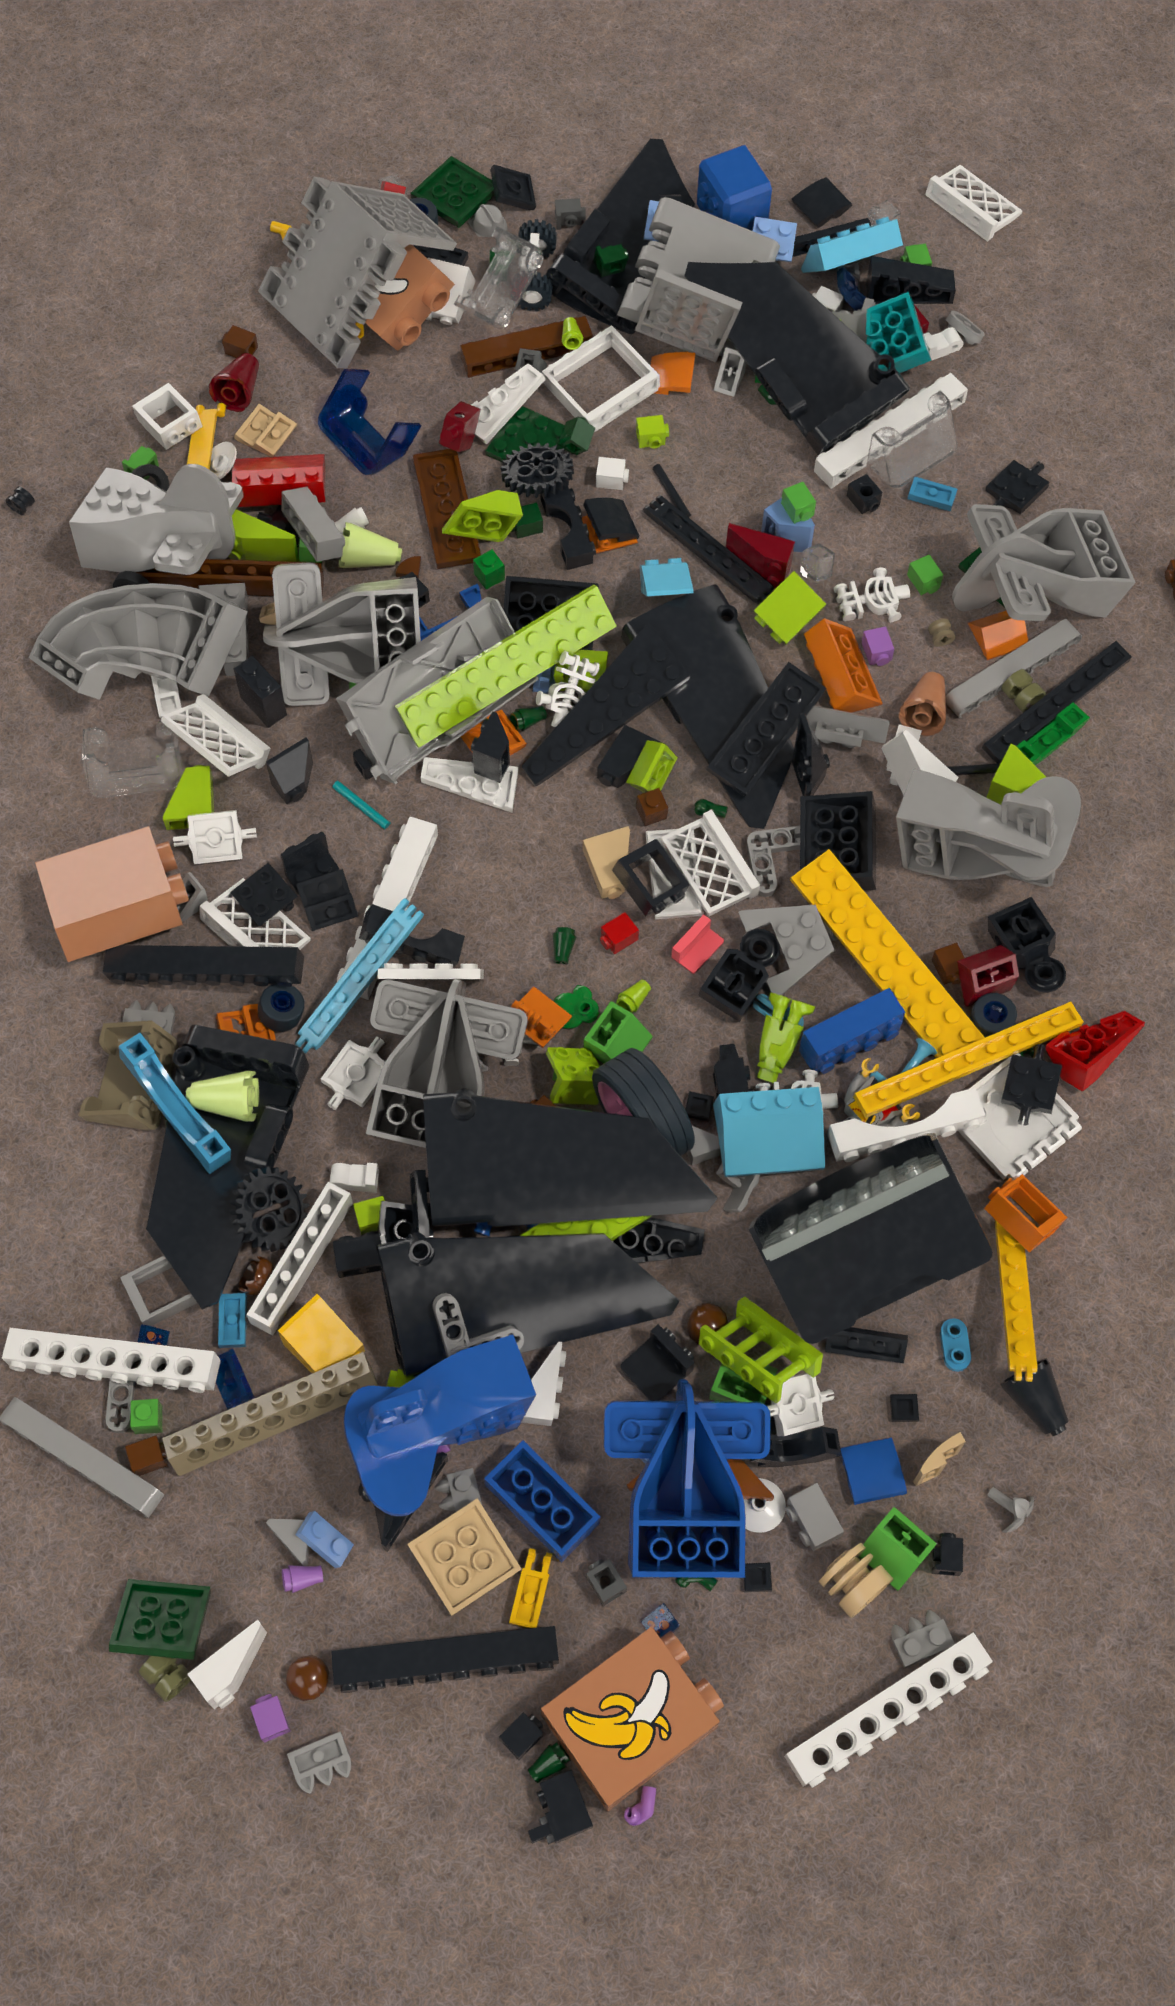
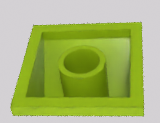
M647 740L626 783L643 793L657 788L662 790L678 757L667 745Z

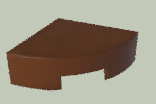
M421 556L410 557L401 562L396 570V577L406 576L413 572L419 579Z

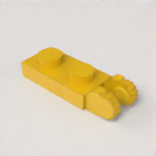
M532 1548L529 1549L525 1568H522L509 1621L510 1625L526 1629L537 1628L552 1559V1553L546 1552L543 1558L542 1571L531 1570L536 1558V1549Z

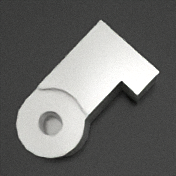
M952 327L934 335H931L929 332L924 334L932 360L959 351L963 346L961 337L956 329Z
M335 1163L331 1166L330 1183L343 1190L377 1193L378 1164L349 1165Z

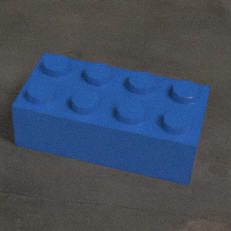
M888 988L803 1031L799 1052L811 1070L826 1074L840 1061L847 1063L856 1057V1053L862 1050L868 1052L878 1045L877 1042L883 1039L886 1041L894 1039L899 1034L905 1010L891 989Z
M524 1440L484 1478L485 1486L561 1563L600 1524L601 1517Z

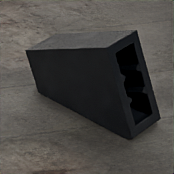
M624 725L598 765L597 778L605 786L610 787L612 785L619 788L626 783L647 740L660 741Z

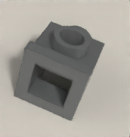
M580 198L555 200L557 230H561V226L574 227L581 225L582 220H586L585 207H581Z
M520 348L515 367L516 371L526 364H530L540 373L547 368V363L541 358L540 351Z
M600 1559L588 1567L589 1572L586 1573V1578L602 1606L627 1592V1586L610 1559L605 1562ZM602 1577H607L610 1580L608 1586L604 1587L600 1584L599 1581Z

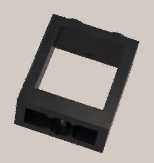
M657 839L620 858L612 869L645 917L653 912L655 915L659 914L670 902L676 904L686 896L685 892L690 886ZM650 859L655 861L673 886L672 889L654 899L633 871L634 868Z

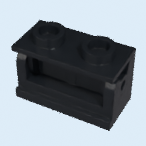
M378 1231L367 1232L364 1236L355 1238L353 1236H343L338 1241H332L339 1278L380 1271L376 1245L381 1244Z

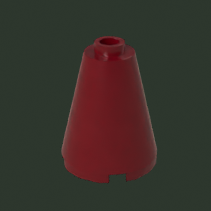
M243 353L211 379L209 393L215 402L219 401L226 405L227 410L242 412L250 405L259 369V362L256 357L249 353Z

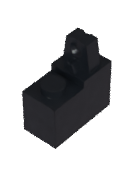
M572 1770L540 1783L541 1791L536 1793L542 1809L548 1807L549 1812L545 1813L544 1817L539 1818L540 1826L528 1831L532 1844L545 1838L548 1845L554 1842L557 1844L593 1828Z

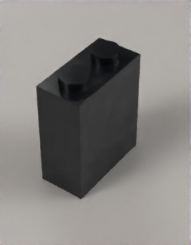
M253 655L233 668L240 698L268 728L287 716L281 686Z

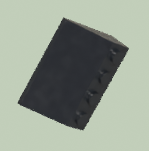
M506 576L503 610L514 632L590 586L596 585L599 589V584ZM593 641L579 650H593Z
M872 791L800 797V870L830 849L864 891L876 890V804Z

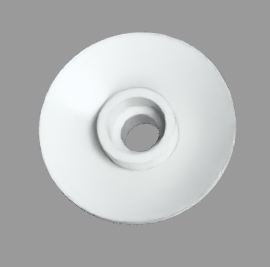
M222 442L212 449L210 471L219 480L230 472L235 463L237 451L232 443Z
M759 1478L774 1495V1499L772 1501L761 1499L764 1501V1507L762 1508L755 1506L754 1501L757 1499H744L745 1529L762 1533L770 1531L780 1524L785 1515L786 1502L782 1491L777 1485L769 1480Z

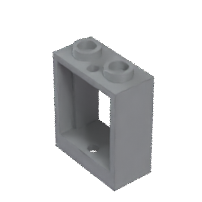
M165 1256L120 1277L145 1329L197 1303L190 1293L152 1313L149 1312L136 1285L172 1268Z

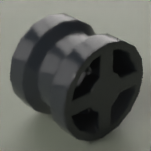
M19 486L15 488L14 494L8 496L5 500L8 507L20 515H24L27 511L26 508L35 503L33 496L26 489Z

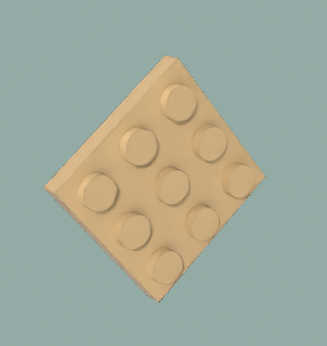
M478 1498L408 1543L409 1548L451 1616L521 1570L520 1565Z

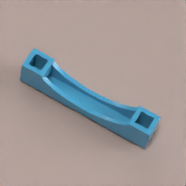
M138 1033L119 1045L120 1059L207 1172L211 1174L230 1161V1147L219 1133L212 1129L187 1101L143 1035Z

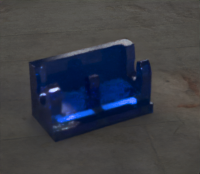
M232 1348L218 1355L220 1365L216 1384L227 1410L255 1399L234 1349Z

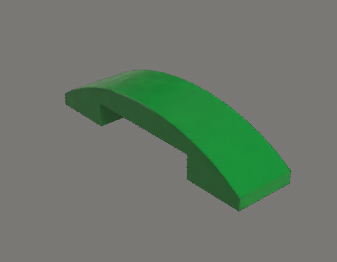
M1073 702L1058 713L1053 722L1027 742L1023 740L1016 747L1034 765H1037L1076 734L1090 717Z

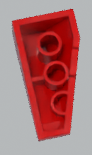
M1122 1011L1102 1018L1100 1023L1090 1027L1087 1024L1080 1026V1029L1076 1032H1063L1050 1041L1045 1049L1053 1063L1062 1065L1061 1079L1083 1092L1104 1073L1140 1032L1145 1022L1126 1011Z

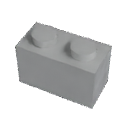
M818 1483L788 1498V1507L785 1508L786 1513L792 1522L797 1521L802 1530L799 1532V1536L805 1547L810 1546L812 1551H815L842 1537L844 1530Z

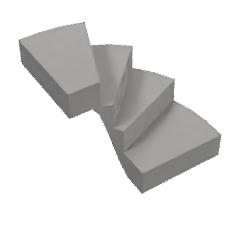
M156 583L125 585L90 594L70 603L54 615L38 636L29 658L76 692L99 700L113 671L134 679L141 672L160 679L170 678L188 690L209 696L248 611L233 602L203 590L183 585Z

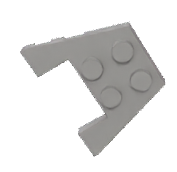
M816 905L741 910L738 912L746 932L771 924L790 969L768 978L767 983L772 993L783 996L785 992L795 986L799 980L835 951Z

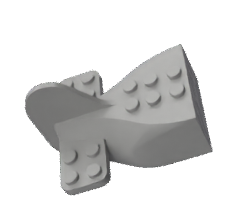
M198 464L182 466L176 473L167 491L132 473L105 468L69 521L80 565L83 568L114 572H139L155 568L162 572L191 575L200 569L205 559L224 560L229 556L235 544L232 515L243 498L242 487L232 482H221L212 471Z
M975 504L968 511L967 517L982 553L954 588L952 600L958 610L968 611L985 607L1001 597L1008 615L1015 620L1044 621L1051 613L1047 599L1081 614L1106 618L1136 582L1103 510L1055 509L1043 513L1017 529L1010 512L1005 507Z
M280 564L273 569L276 625H264L263 640L270 646L278 647L284 702L289 706L324 704L328 701L330 693L328 672L358 684L421 641L416 577L356 584L341 590L323 602L320 568L316 564Z
M914 769L896 816L903 868L952 880H973L1006 874L1034 885L1050 887L1055 878V870L1066 857L1080 816L1081 798L1079 791L1068 779L1057 776L1046 777L1034 783L1023 793L1013 792L1005 794L1000 805L955 781L930 772Z
M458 979L453 980L448 993L394 980L381 981L377 987L371 1012V1025L375 1029L403 1035L405 1038L389 1055L382 1067L366 1134L426 1148L424 1094L452 1093L459 1089L467 1088L472 1090L475 1095L484 1096L485 1083L478 1053L508 1060L516 1059L521 1053L528 1023L527 1014L520 1009L465 997L466 983ZM467 1099L457 1101L458 1105L464 1108L471 1105V1102Z

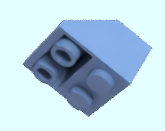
M782 498L764 509L761 532L795 541L794 552L808 553L811 551L815 527L811 518L794 524L781 504Z

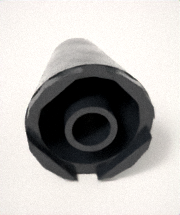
M1047 1358L1037 1361V1372L1033 1373L1032 1382L1026 1381L1025 1372H1022L1021 1381H1015L1013 1374L1000 1384L1003 1390L1044 1434L1051 1433L1052 1436H1056L1067 1429L1065 1424L1069 1421L1050 1362Z

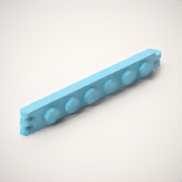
M406 898L398 904L299 1030L298 1034L301 1037L295 1045L300 1047L303 1043L308 1042L303 1048L305 1054L311 1048L318 1050L378 975V969H383L384 963L390 960L423 918L424 913L418 911L412 917L417 909L413 904L405 911L410 903Z

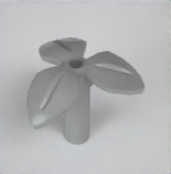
M992 1487L988 1493V1497L1014 1515L1012 1524L1002 1530L1004 1533L1014 1531L1023 1525L1025 1517H1029L1034 1507V1497L1030 1496L1029 1501L1019 1497H1014L1012 1500L995 1487Z

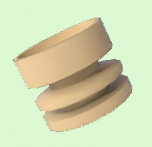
M862 1543L846 1550L828 1566L824 1576L819 1580L823 1588L833 1580L836 1584L828 1592L830 1596L843 1590L845 1595L841 1599L839 1606L850 1618H853L893 1581V1577L882 1565L869 1571L867 1566L873 1559L871 1553L860 1561L858 1557L866 1549Z

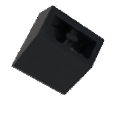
M492 711L489 719L485 718L482 723L479 738L475 737L471 744L470 750L473 752L471 762L474 764L475 774L501 783L510 765L509 740L498 714Z

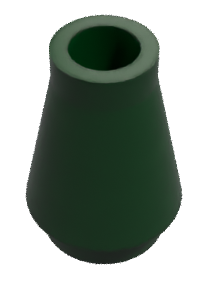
M543 706L515 709L510 714L511 723L517 731H525L547 718V713Z
M557 927L555 933L552 934L554 963L560 964L562 962L567 965L577 937L575 936L574 929Z
M557 1741L553 1745L549 1744L527 1770L534 1781L539 1783L541 1780L567 1768L566 1764L571 1759Z

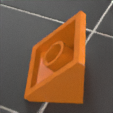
M1007 611L968 623L987 660L1011 653L1028 642L1025 620L1012 619Z

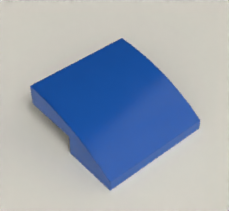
M892 1437L841 1448V1460L847 1475V1483L854 1505L907 1494L903 1472Z

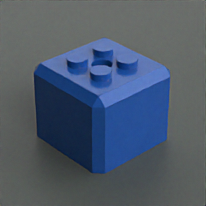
M741 145L701 160L697 190V206L701 211L751 231L753 230L755 217L769 219L772 187L746 145Z

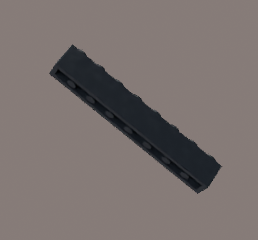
M119 945L106 950L102 973L114 984L135 982L147 985L149 982H158L163 985H172L173 982H182L185 985L206 983L211 986H219L220 983H230L234 986H243L244 983H253L256 986L265 987L268 984L277 983L283 987H291L293 984H301L304 955L298 947Z
M555 1626L331 1651L333 1685L335 1689H341V1693L358 1691V1686L369 1685V1690L386 1688V1683L397 1682L398 1687L414 1685V1680L425 1679L426 1684L442 1682V1677L453 1676V1680L456 1681L470 1679V1674L481 1673V1677H494L501 1670H509V1674L525 1673L528 1667H537V1671H548L554 1669V1664H559Z

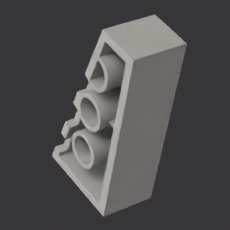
M245 583L198 585L200 590L233 602L248 611V596ZM248 613L223 665L226 676H235L233 668L249 658Z

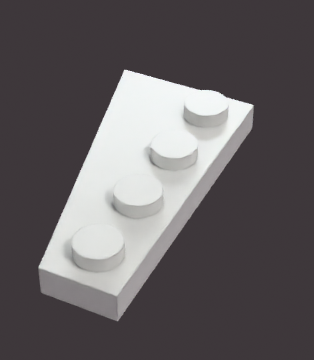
M526 364L507 378L505 384L501 387L493 388L483 400L471 404L481 409L475 436L487 445L546 380L544 375L530 364Z
M424 758L421 783L511 813L513 812L518 767L509 766L501 783L475 774L472 762Z

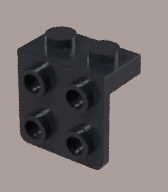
M659 1324L650 1331V1338L625 1359L620 1367L622 1372L649 1401H660L677 1386L679 1379H685L693 1372L695 1364L692 1353L686 1347L681 1348L675 1342L676 1337L668 1328L663 1329Z

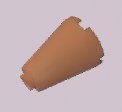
M927 672L922 676L900 708L899 719L903 726L922 730L921 735L923 736L934 735L942 730L946 722L945 679L942 675L936 672Z

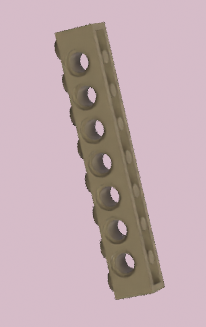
M361 1352L162 1438L167 1459L178 1476H181L348 1403L350 1397L358 1389L365 1386H378L373 1369L364 1352Z

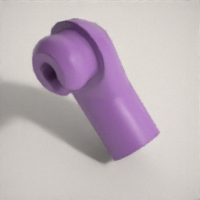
M642 1787L641 1802L631 1808L628 1807L624 1812L626 1822L636 1826L652 1817L656 1788Z

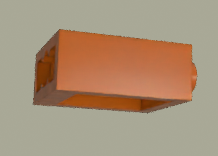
M1023 1174L1015 1180L1009 1178L1001 1188L997 1187L988 1196V1199L991 1201L984 1208L1029 1253L1053 1235L1068 1218ZM1011 1197L1016 1203H1018L1040 1226L1037 1228L1022 1212H1020L1008 1200V1198Z

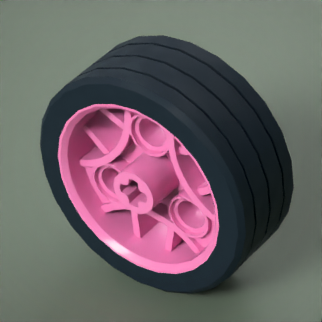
M634 1048L627 1049L594 1070L592 1075L593 1087L604 1113L649 1118L680 1156L693 1148L695 1143L694 1131L679 1097L663 1073L643 1052Z

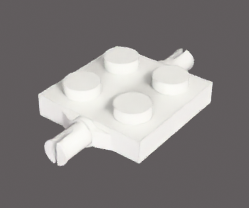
M237 810L188 815L189 831L187 836L173 837L174 847L189 845L193 854L194 864L242 859L241 845L243 839L257 838L256 828L241 830L238 823Z
M375 1037L368 1048L359 1046L349 1040L321 1077V1083L335 1092L327 1103L330 1108L336 1110L343 1099L351 1100L361 1107H364L376 1090L378 1079L385 1063L377 1054L385 1043L381 1038L379 1040V1037Z
M807 1373L795 1375L784 1382L781 1400L778 1403H774L771 1400L772 1405L767 1406L770 1410V1417L774 1416L777 1436H787L823 1426L822 1403L832 1401L834 1396L828 1395L834 1394L831 1389L820 1392L816 1376L813 1378Z

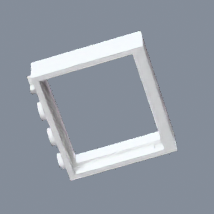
M612 325L604 331H600L590 340L583 342L578 349L566 353L561 359L548 365L542 371L546 379L543 384L575 418L578 416L582 417L594 426V432L658 391L660 387L659 374ZM612 347L641 379L587 414L558 381Z

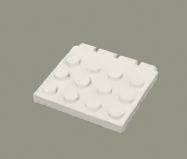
M384 963V969H378V979H484V969H478V964H461V969H453V964H435V969H428V964H409V969H403V964Z
M1012 1056L969 1088H976L986 1115L980 1127L970 1131L965 1129L957 1130L1003 1180L1007 1177L1008 1179L1012 1178L1015 1180L1020 1175L1027 1174L1028 1169L1023 1164L1032 1170L1047 1158L1046 1153L1052 1154L1065 1143V1139L1069 1140L1082 1129L1081 1125L1077 1122L1079 1116L1057 1093L1052 1114L1031 1112L1027 1126L1023 1125L1025 1116L1023 1117L1022 1125L1018 1124L1020 1110L1012 1105L1001 1103Z

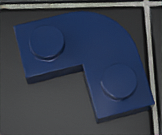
M842 267L837 271L839 291L853 308V311L862 310L866 297L858 290V279Z

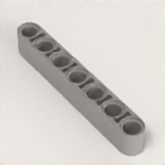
M1067 619L1058 622L951 690L946 695V704L959 718H962L961 715L975 710L980 706L981 702L989 701L998 695L997 692L1002 690V685L1013 673L1020 669H1025L1028 674L1033 673V669L1036 667H1042L1051 661L1050 658L1055 655L1059 656L1069 650L1068 647L1072 644H1078L1082 639V635Z
M16 1397L11 1400L0 1415V1422L3 1425L10 1426L14 1429V1432L26 1440L30 1439L37 1447L48 1454H53L57 1457V1460L69 1468L73 1467L89 1481L96 1482L101 1486L100 1488L112 1496L116 1495L123 1500V1503L135 1511L139 1510L146 1518L151 1516L165 1496L153 1485Z

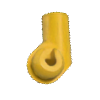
M272 221L270 231L280 234L283 240L289 227H292Z

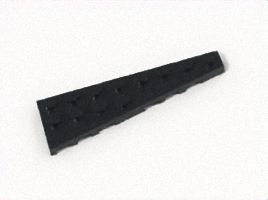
M650 623L643 627L522 765V769L535 786L540 785L690 679L689 674Z

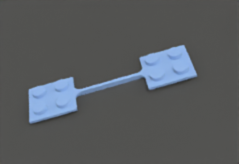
M650 200L644 234L645 240L658 241L652 237V232L649 231L659 201ZM755 217L752 231L778 242L780 249L776 260L792 262L797 223Z

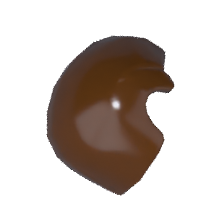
M257 1256L260 1260L259 1262L251 1261L240 1280L239 1291L258 1296L274 1271V1266L267 1258Z
M710 1303L698 1305L690 1314L687 1322L690 1338L699 1344L700 1328L703 1325H707L715 1332L728 1324L726 1313L717 1305Z
M316 1656L299 1657L290 1665L286 1675V1686L292 1696L302 1701L314 1700L323 1694L328 1684V1667L321 1658Z

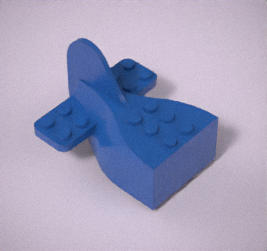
M514 1335L463 1349L432 1366L400 1388L365 1386L353 1393L344 1413L345 1437L364 1491L378 1509L389 1515L406 1516L415 1512L422 1505L428 1493L439 1446L456 1443L461 1445L470 1441L501 1435L519 1427L537 1394Z
M686 1379L678 1380L676 1401H611L608 1403L604 1410V1450L607 1455L612 1458L648 1459L636 1480L630 1502L628 1565L632 1577L745 1578V1504L740 1486L726 1459H762L768 1455L770 1450V1410L761 1402L694 1401L692 1386Z

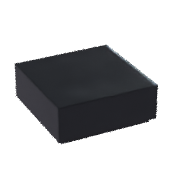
M361 749L354 751V765L365 780L372 778L373 775L370 772L371 767H373Z
M689 1091L685 1108L688 1117L709 1122L714 1096Z
M890 1394L892 1422L919 1421L917 1394Z
M770 1562L745 1563L744 1593L772 1592Z

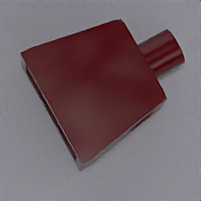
M460 401L445 416L439 444L457 452L469 450L473 444L481 409Z

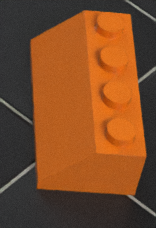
M824 618L804 633L807 641L806 646L812 653L815 661L814 666L821 675L822 685L827 688L826 691L830 697L829 702L833 709L852 713L883 704L851 628Z

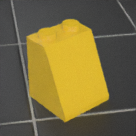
M318 1294L278 1330L283 1345L312 1374L361 1352H365L363 1343Z

